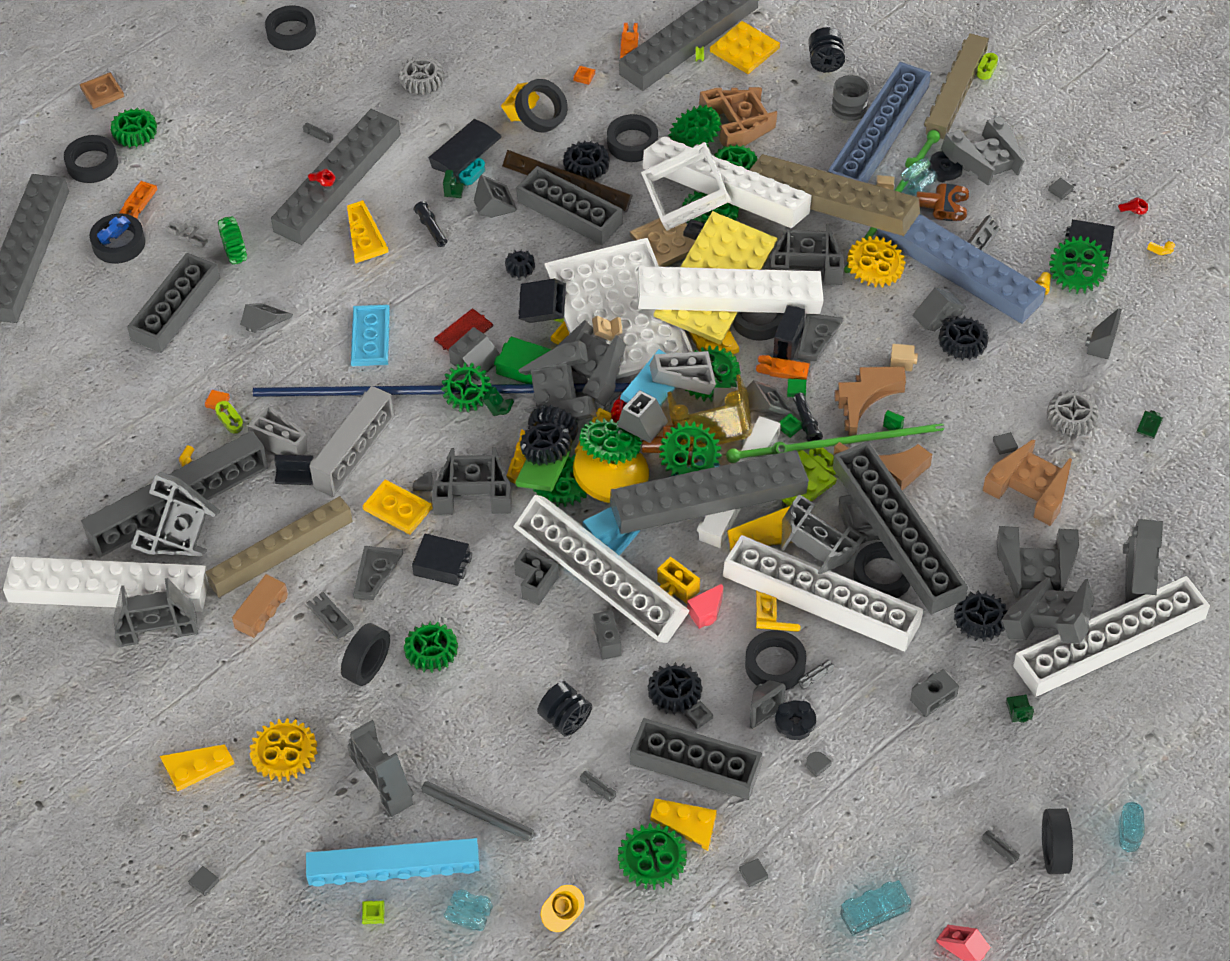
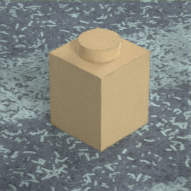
M892 344L890 367H905V371H912L913 364H917L918 353H914L915 346Z

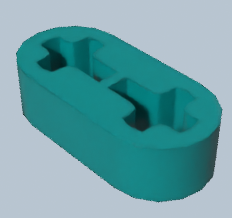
M477 158L459 174L460 183H464L465 186L473 184L485 172L484 160Z

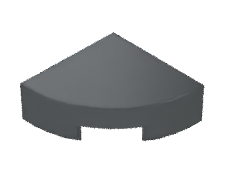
M432 472L424 473L423 476L414 481L413 492L432 491Z

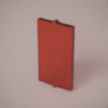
M472 308L437 335L434 341L441 345L443 350L449 352V348L473 327L484 334L493 327V323L486 319L485 315H481Z

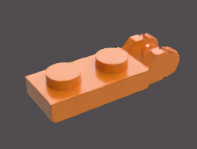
M624 23L620 59L638 47V23L633 25L634 32H628V23Z
M140 181L125 201L119 213L129 214L137 219L139 213L142 212L158 190L157 185Z
M760 355L758 357L760 364L756 366V371L759 373L784 379L807 380L810 363L772 358L769 355Z

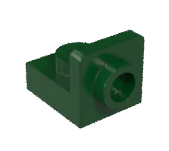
M446 170L443 179L444 197L462 198L464 183H456L453 170Z
M495 386L488 388L489 391L486 392L483 402L492 415L508 414L514 404L513 398L504 400Z
M1150 410V412L1145 411L1136 433L1155 439L1163 422L1161 414Z
M1027 694L1006 698L1012 722L1023 723L1032 720L1034 707L1030 706Z

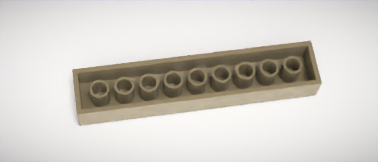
M762 154L749 170L812 195L811 210L901 236L907 233L920 214L919 197Z

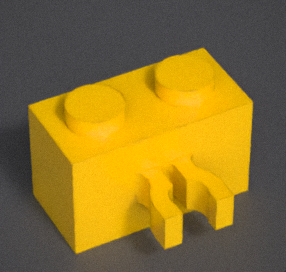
M527 83L517 84L501 105L511 122L521 121L515 109V99L518 92ZM536 92L529 94L528 103L530 109L536 106V102L540 98Z
M671 556L657 568V582L661 584L659 587L664 591L669 590V595L673 596L674 594L687 604L688 600L694 598L700 592V578Z

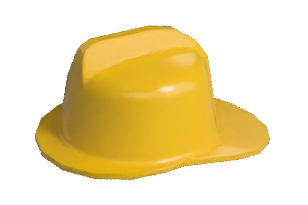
M563 885L549 896L541 907L540 913L542 923L547 929L553 932H561L574 922L584 908V896L581 891L573 885Z

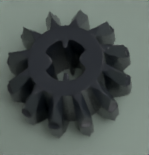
M522 249L518 252L514 250L513 253H508L507 258H505L507 273L511 277L517 276L518 279L522 276L526 278L527 275H532L533 270H535L533 255L529 251L523 252Z

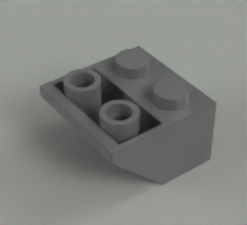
M639 390L623 407L617 426L651 443L662 431L663 426L667 425L668 420L657 399Z

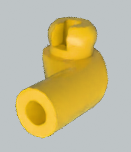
M1167 241L1164 246H1160L1150 242L1147 250L1158 255L1171 254L1174 251L1175 243Z
M187 445L179 457L182 467L192 461L190 458L194 452L192 446Z

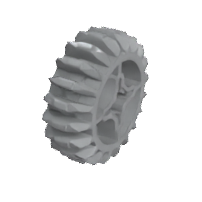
M419 56L418 58L412 57V60L402 63L398 76L400 84L404 87L405 91H409L410 94L415 93L416 95L422 93L424 96V93L436 92V89L441 87L444 80V71L438 60H433L432 57L428 59L426 56L424 58Z
M1067 390L1065 394L1060 392L1058 396L1054 395L1047 408V418L1050 421L1051 427H1055L1056 431L1061 430L1062 435L1069 433L1070 437L1072 434H1076L1078 437L1080 433L1085 435L1087 431L1091 432L1097 424L1099 416L1095 400H1090L1089 395L1083 396V392L1080 394L1076 393V390L1073 393Z

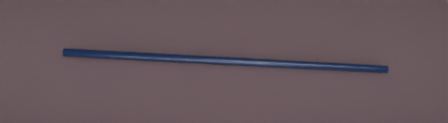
M574 383L576 393H583L582 391L587 383ZM615 383L614 392H623L630 383ZM492 384V387L495 386L500 394L534 393L533 384ZM445 385L373 386L391 395H434L445 393L441 390V387ZM466 385V387H463V388H464V393H465V390H467V388H470L469 385ZM371 386L253 388V397L363 395ZM452 387V394H461L460 391Z

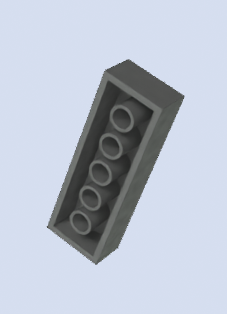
M538 166L516 187L517 202L600 245H603L623 224L621 208Z
M186 253L127 326L130 340L162 353L219 281L220 275L217 264Z
M643 718L630 750V765L749 800L762 766V753Z

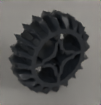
M584 140L583 143L578 141L576 145L572 144L571 147H567L563 155V165L566 171L593 179L594 181L596 177L601 178L602 174H606L609 167L610 158L607 149L603 145H599L598 142L593 143L592 140L590 142Z
M964 315L963 318L956 316L955 320L950 318L948 322L945 321L940 328L938 339L940 347H942L943 352H947L948 357L953 355L955 359L961 358L963 361L964 358L971 360L972 357L977 359L979 355H982L987 348L989 337L984 324H979V319L974 321L972 317L967 319Z
M544 404L534 408L528 419L529 430L530 426L535 427L537 423L543 424L544 421L546 423L551 421L553 424L558 422L561 425H565L568 429L572 442L575 440L578 433V422L565 409L562 410L559 406L553 407V405L547 406Z
M544 421L543 424L537 423V426H530V430H525V435L521 436V452L528 462L531 461L533 465L537 463L539 466L542 464L548 466L552 462L555 464V461H562V456H567V452L571 451L572 440L570 432L565 425H561L558 422L555 424L551 421L549 423Z
M979 590L976 594L970 591L968 596H966V600L957 603L954 609V622H956L957 628H961V634L967 633V638L973 636L975 641L978 638H982L984 642L988 637L992 641L994 636L999 637L1001 632L1005 630L1002 619L1008 611L1006 610V604L1001 603V598L995 599V594L988 595L987 590L984 594H981Z
M676 662L673 666L667 663L666 668L659 666L658 671H654L652 677L649 678V684L647 685L648 697L652 699L653 706L657 705L659 711L664 708L666 714L669 711H672L674 715L677 711L683 714L684 709H692V706L696 705L698 700L701 699L702 681L698 677L697 671L692 672L691 666L685 668L684 663L681 666H677Z

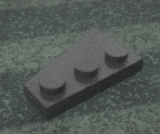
M806 314L798 359L817 361L842 324L843 318L821 314Z
M364 546L353 592L354 599H375L402 557L403 549Z

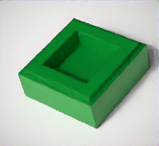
M788 379L787 397L793 398L795 394L803 393L806 398L807 380Z
M790 413L778 422L781 423L780 431L789 438L802 429V422Z

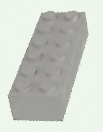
M373 386L367 392H364L359 403L354 405L349 416L343 419L339 429L333 432L329 442L321 448L319 455L311 461L310 470L314 489L331 497L337 494L393 420L394 412L391 394Z

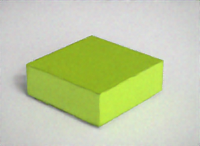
M384 900L362 901V924H383L385 915Z

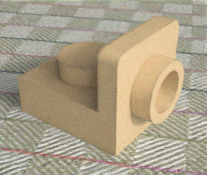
M877 175L876 186L894 190L895 177Z
M600 316L592 318L594 335L611 341L616 335L622 334L621 318L616 317L611 321Z

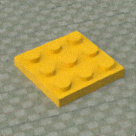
M741 21L710 46V52L746 74H750L780 48V43Z

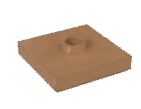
M111 72L79 84L80 89L93 109L125 97Z

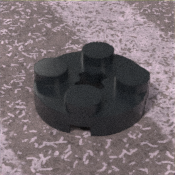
M938 151L931 156L928 170L938 182L943 183L960 177L963 165L958 162L955 164L943 151Z
M793 700L781 703L775 715V726L780 734L782 732L786 735V738L802 740L814 731L816 727V714L807 701ZM793 717L800 718L798 723H795L793 720L790 719H792Z

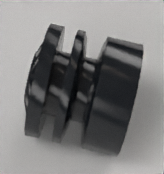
M823 27L811 33L808 39L812 67L823 73H830L840 69L845 63L844 41L841 32L835 28Z
M561 681L550 688L543 696L538 705L537 713L549 724L552 723L553 727L560 734L567 737L574 734L587 721L592 711V704L581 694H577V691L566 681Z

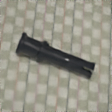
M426 201L418 202L413 210L419 215L420 222L426 225L438 247L445 246L448 241L437 225L434 213L429 210L428 203Z
M803 393L795 394L793 400L802 419L801 427L806 432L807 442L822 440L823 434L818 429L817 420L812 417L805 395Z

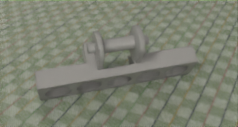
M189 219L179 225L170 221V225L165 227V231L201 248L208 242L206 237L196 233L199 229V224H192ZM188 226L192 227L190 232L186 230Z

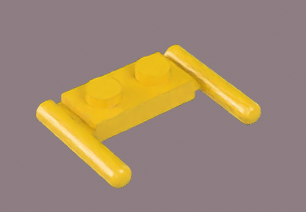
M756 590V628L800 631L801 627L799 624L777 622L776 597Z

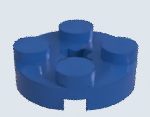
M125 216L113 218L108 223L110 226L106 230L102 229L97 234L99 241L104 246L110 244V239H117L121 236L131 222Z

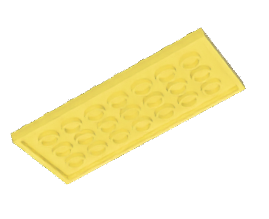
M712 211L681 267L762 270L778 238ZM655 310L654 317L721 345L738 312Z

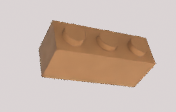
M265 574L233 615L234 628L255 638L259 632L263 631L269 618L275 615L279 605L286 601L288 597L286 584Z

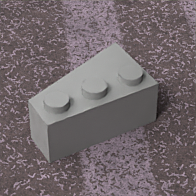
M708 351L655 354L649 365L652 380L656 383L708 395L711 394L716 385Z
M269 404L248 425V432L253 431L266 450L279 455H304L307 452V434L292 422H287L281 413L277 414L273 411L272 406Z

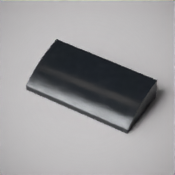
M473 119L428 157L431 167L444 173L446 170H453V175L456 177L501 139V134L489 125Z

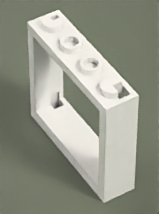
M705 142L694 146L692 149L680 152L677 156L670 159H665L660 164L649 167V169L641 172L666 231L731 201ZM706 157L720 190L665 214L652 182Z

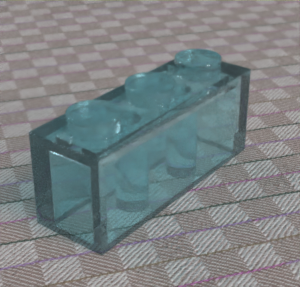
M899 880L893 883L890 881L883 884L879 889L874 891L868 890L856 899L850 898L844 901L841 905L840 915L853 936L909 912L911 900Z

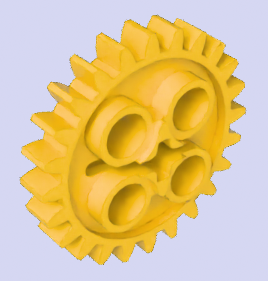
M868 236L867 240L862 237L861 242L857 240L855 245L852 244L847 255V262H849L847 267L851 268V274L856 273L855 279L861 278L860 283L867 281V286L873 283L875 288L877 284H880L883 288L885 283L888 286L892 282L896 283L897 279H900L903 274L906 262L903 261L905 256L901 255L902 250H896L897 245L891 246V240L886 243L884 237L882 240H879L878 236L874 240L870 236Z
M288 718L285 720V723L278 719L276 725L270 721L269 728L263 725V732H256L258 738H252L253 744L250 745L252 764L256 766L257 772L262 771L263 777L269 774L270 780L278 776L279 782H281L283 777H286L287 781H289L291 775L297 779L298 772L305 774L304 767L311 768L310 762L316 761L314 755L318 754L316 748L318 746L315 735L311 733L310 727L305 728L304 723L298 726L296 719L292 724L289 723Z

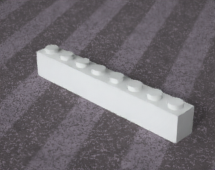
M759 416L757 422H753L750 428L749 437H745L742 450L738 451L772 447L780 435L781 423ZM769 455L742 458L738 462L765 457ZM741 508L705 516L704 521H700L697 528L699 541L721 548L727 537V531L731 529Z

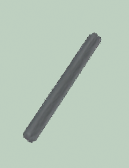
M425 781L422 785L423 793L527 841H531L534 836L533 829L429 781Z

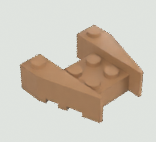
M749 87L748 90L713 88L700 92L699 105L702 107L707 105L708 108L712 107L718 115L724 113L730 122L721 125L719 141L722 146L729 147L730 144L732 146H736V144L740 147L742 145L746 146L776 128L777 111L767 113L761 103V87Z
M1033 439L994 464L985 477L983 491L1000 499L1008 487L1036 500L1037 503L1033 517L1051 526L1061 510L1072 459L1069 458L1065 465L1060 468L1034 455L1033 450L1036 440Z

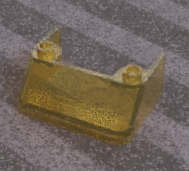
M740 374L736 375L738 390L726 395L725 406L689 414L688 408L682 404L677 405L671 391L667 392L672 425L677 426L680 423L681 426H684L685 421H687L689 426H692L694 421L696 427H699L702 423L703 430L709 427L708 433H715L713 440L719 439L717 445L749 437L753 430L749 400ZM692 436L690 437V446L688 449L689 452L692 451L694 437ZM684 439L681 441V445L686 444ZM701 441L696 442L698 447L703 448L706 446Z

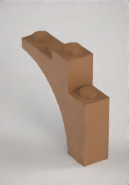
M860 367L859 375H856L855 382L838 383V390L834 391V399L838 401L839 409H843V415L847 416V420L844 421L845 431H848L849 436L857 435L859 420L869 406L886 396L905 393V367Z
M839 442L834 446V455L850 448ZM917 444L913 448L901 453L878 456L901 490H904L931 466L933 454Z

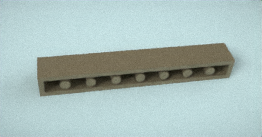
M970 33L968 38L963 40L962 50H959L957 53V61H953L951 72H948L946 76V83H943L941 86V94H937L935 106L932 105L930 109V117L925 119L924 127H926V134L931 130H936L939 132L940 138L944 139L945 135L949 132L974 80L978 65L987 52L989 38Z
M339 496L206 571L209 586L220 598L352 523L349 506Z

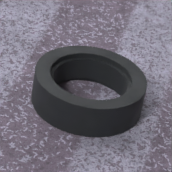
M289 5L277 8L265 20V29L269 43L281 50L292 51L304 48L316 36L314 16L308 9L301 6ZM288 21H299L306 25L304 30L293 35H283L275 31L280 24Z
M534 79L528 82L518 92L515 99V109L519 119L526 127L536 132L544 133L553 130L567 115L568 104L564 93L556 84L546 79ZM531 92H541L550 98L554 105V116L552 119H541L531 111L528 103Z
M628 114L620 116L613 120L607 129V147L609 152L615 158L625 162L643 161L644 150L658 140L656 124L651 119L642 115ZM628 130H638L644 132L649 137L646 143L639 146L623 145L616 138L620 133Z
M87 135L72 141L64 151V162L67 172L78 182L96 183L110 177L118 167L115 146L112 141L103 136ZM89 151H101L107 154L106 159L94 167H80L75 164L76 159L80 155Z
M118 213L105 216L98 220L90 230L89 238L94 254L97 258L107 263L119 264L128 262L136 258L145 247V236L141 223L138 219L128 214ZM125 216L131 222L128 224L127 230L134 234L133 239L121 247L110 248L104 246L99 241L97 234L102 229L106 230L110 226L108 223L113 218Z
M738 312L732 324L735 330L747 339L756 341L769 340L774 338L784 313H776V318L768 324L755 325L747 322L742 317V312Z
M875 542L862 548L855 558L854 581L895 598L904 595L911 586L904 574L896 582L880 584L872 581L865 573V566L874 559L886 558L894 561L882 542Z
M372 623L362 626L353 636L344 653L341 663L342 677L359 686L368 684L378 673L385 661L390 646L389 632Z
M771 630L760 633L747 646L745 656L746 673L756 686L771 680L783 683L786 686L785 690L796 686L798 679L805 673L806 650L801 641L788 632ZM780 647L789 651L796 663L789 672L781 675H772L764 672L758 666L756 658L766 648Z
M1066 808L1045 809L1043 812L1042 849L1048 874H1070L1072 870L1073 835L1070 816Z

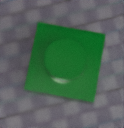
M887 410L884 415L883 427L888 430L903 429L905 417Z

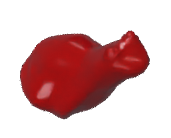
M328 169L308 174L310 181H317L322 186H332L336 179L333 172Z
M1136 197L1126 203L1119 204L1118 208L1120 212L1131 211L1134 214L1144 215L1148 211V203Z

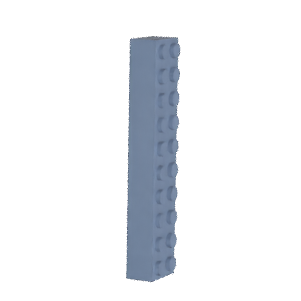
M899 62L827 172L868 183L928 90L931 72Z
M921 214L918 215L904 236L877 229L878 238L882 239L884 237L885 242L891 240V245H897L898 250H902L903 253L1021 324L1044 301L1046 288Z

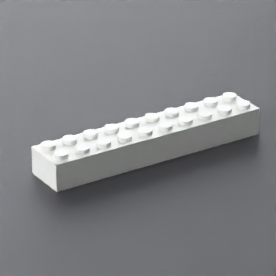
M662 137L644 150L643 169L647 170L649 167L660 164L665 159H670L677 156L680 152L692 148L683 143L673 141L668 137ZM712 155L731 199L728 203L789 228L794 227L810 213L812 195ZM706 157L664 176L707 195L720 190Z
M639 266L638 309L784 313L787 305L805 309V314H820L824 301L821 271Z
M534 495L513 526L658 642L668 643L690 611L545 497Z
M741 535L726 558L723 577L761 593L776 597L778 600L904 652L921 624L924 609L831 571L818 574L821 567Z
M11 557L3 591L7 601L11 603L116 608L121 586L124 585L128 598L136 595L166 592L165 578H168L194 604L195 611L203 612L209 583L206 576L207 568L202 565Z
M1185 576L1157 589V595L1145 594L1089 620V632L1081 644L1062 643L1058 634L1016 653L1014 668L1033 695L1037 697L1206 619L1210 605L1190 579Z

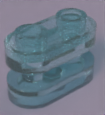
M928 158L917 161L900 175L904 182L910 181L911 184L907 186L910 194L914 193L917 195V191L923 192L926 185L929 186L936 181V172L934 170L928 171L927 169L931 165ZM922 173V175L916 179V176Z
M1129 802L1123 806L1118 821L1119 844L1127 852L1137 851L1145 834L1144 810L1135 802Z
M463 889L454 891L450 899L454 906H447L444 913L445 919L463 927L483 931L487 923V919L484 916H489L493 909L491 900L483 895H472Z

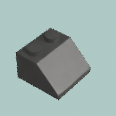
M474 327L449 348L450 363L454 366L459 364L460 368H462L463 363L466 362L467 367H469L471 363H474V369L479 365L481 366V371L485 370L486 372L494 367L495 358L500 355L488 336ZM472 376V378L476 381L479 380L477 377Z

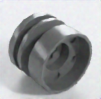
M845 75L838 78L834 83L832 112L835 116L847 121L858 120L864 117L868 108L869 83L865 79L854 75Z

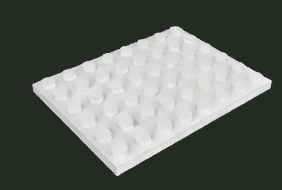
M648 238L544 263L549 279L556 278L566 283L564 321L569 334L584 320L593 327L592 318L595 316H600L609 321L616 317L621 318L622 334L619 337L626 344L624 355L620 360V371L616 379L639 373L658 349L666 354L693 352L684 329L654 317L656 309H638L639 266L659 267ZM594 332L591 335L609 345L613 341V339L609 341L597 335H594Z

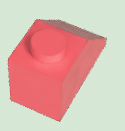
M722 584L687 601V609L690 610L688 614L699 629L704 626H710L717 620L723 599Z
M947 925L936 939L938 944L963 961H981L991 948L977 928Z

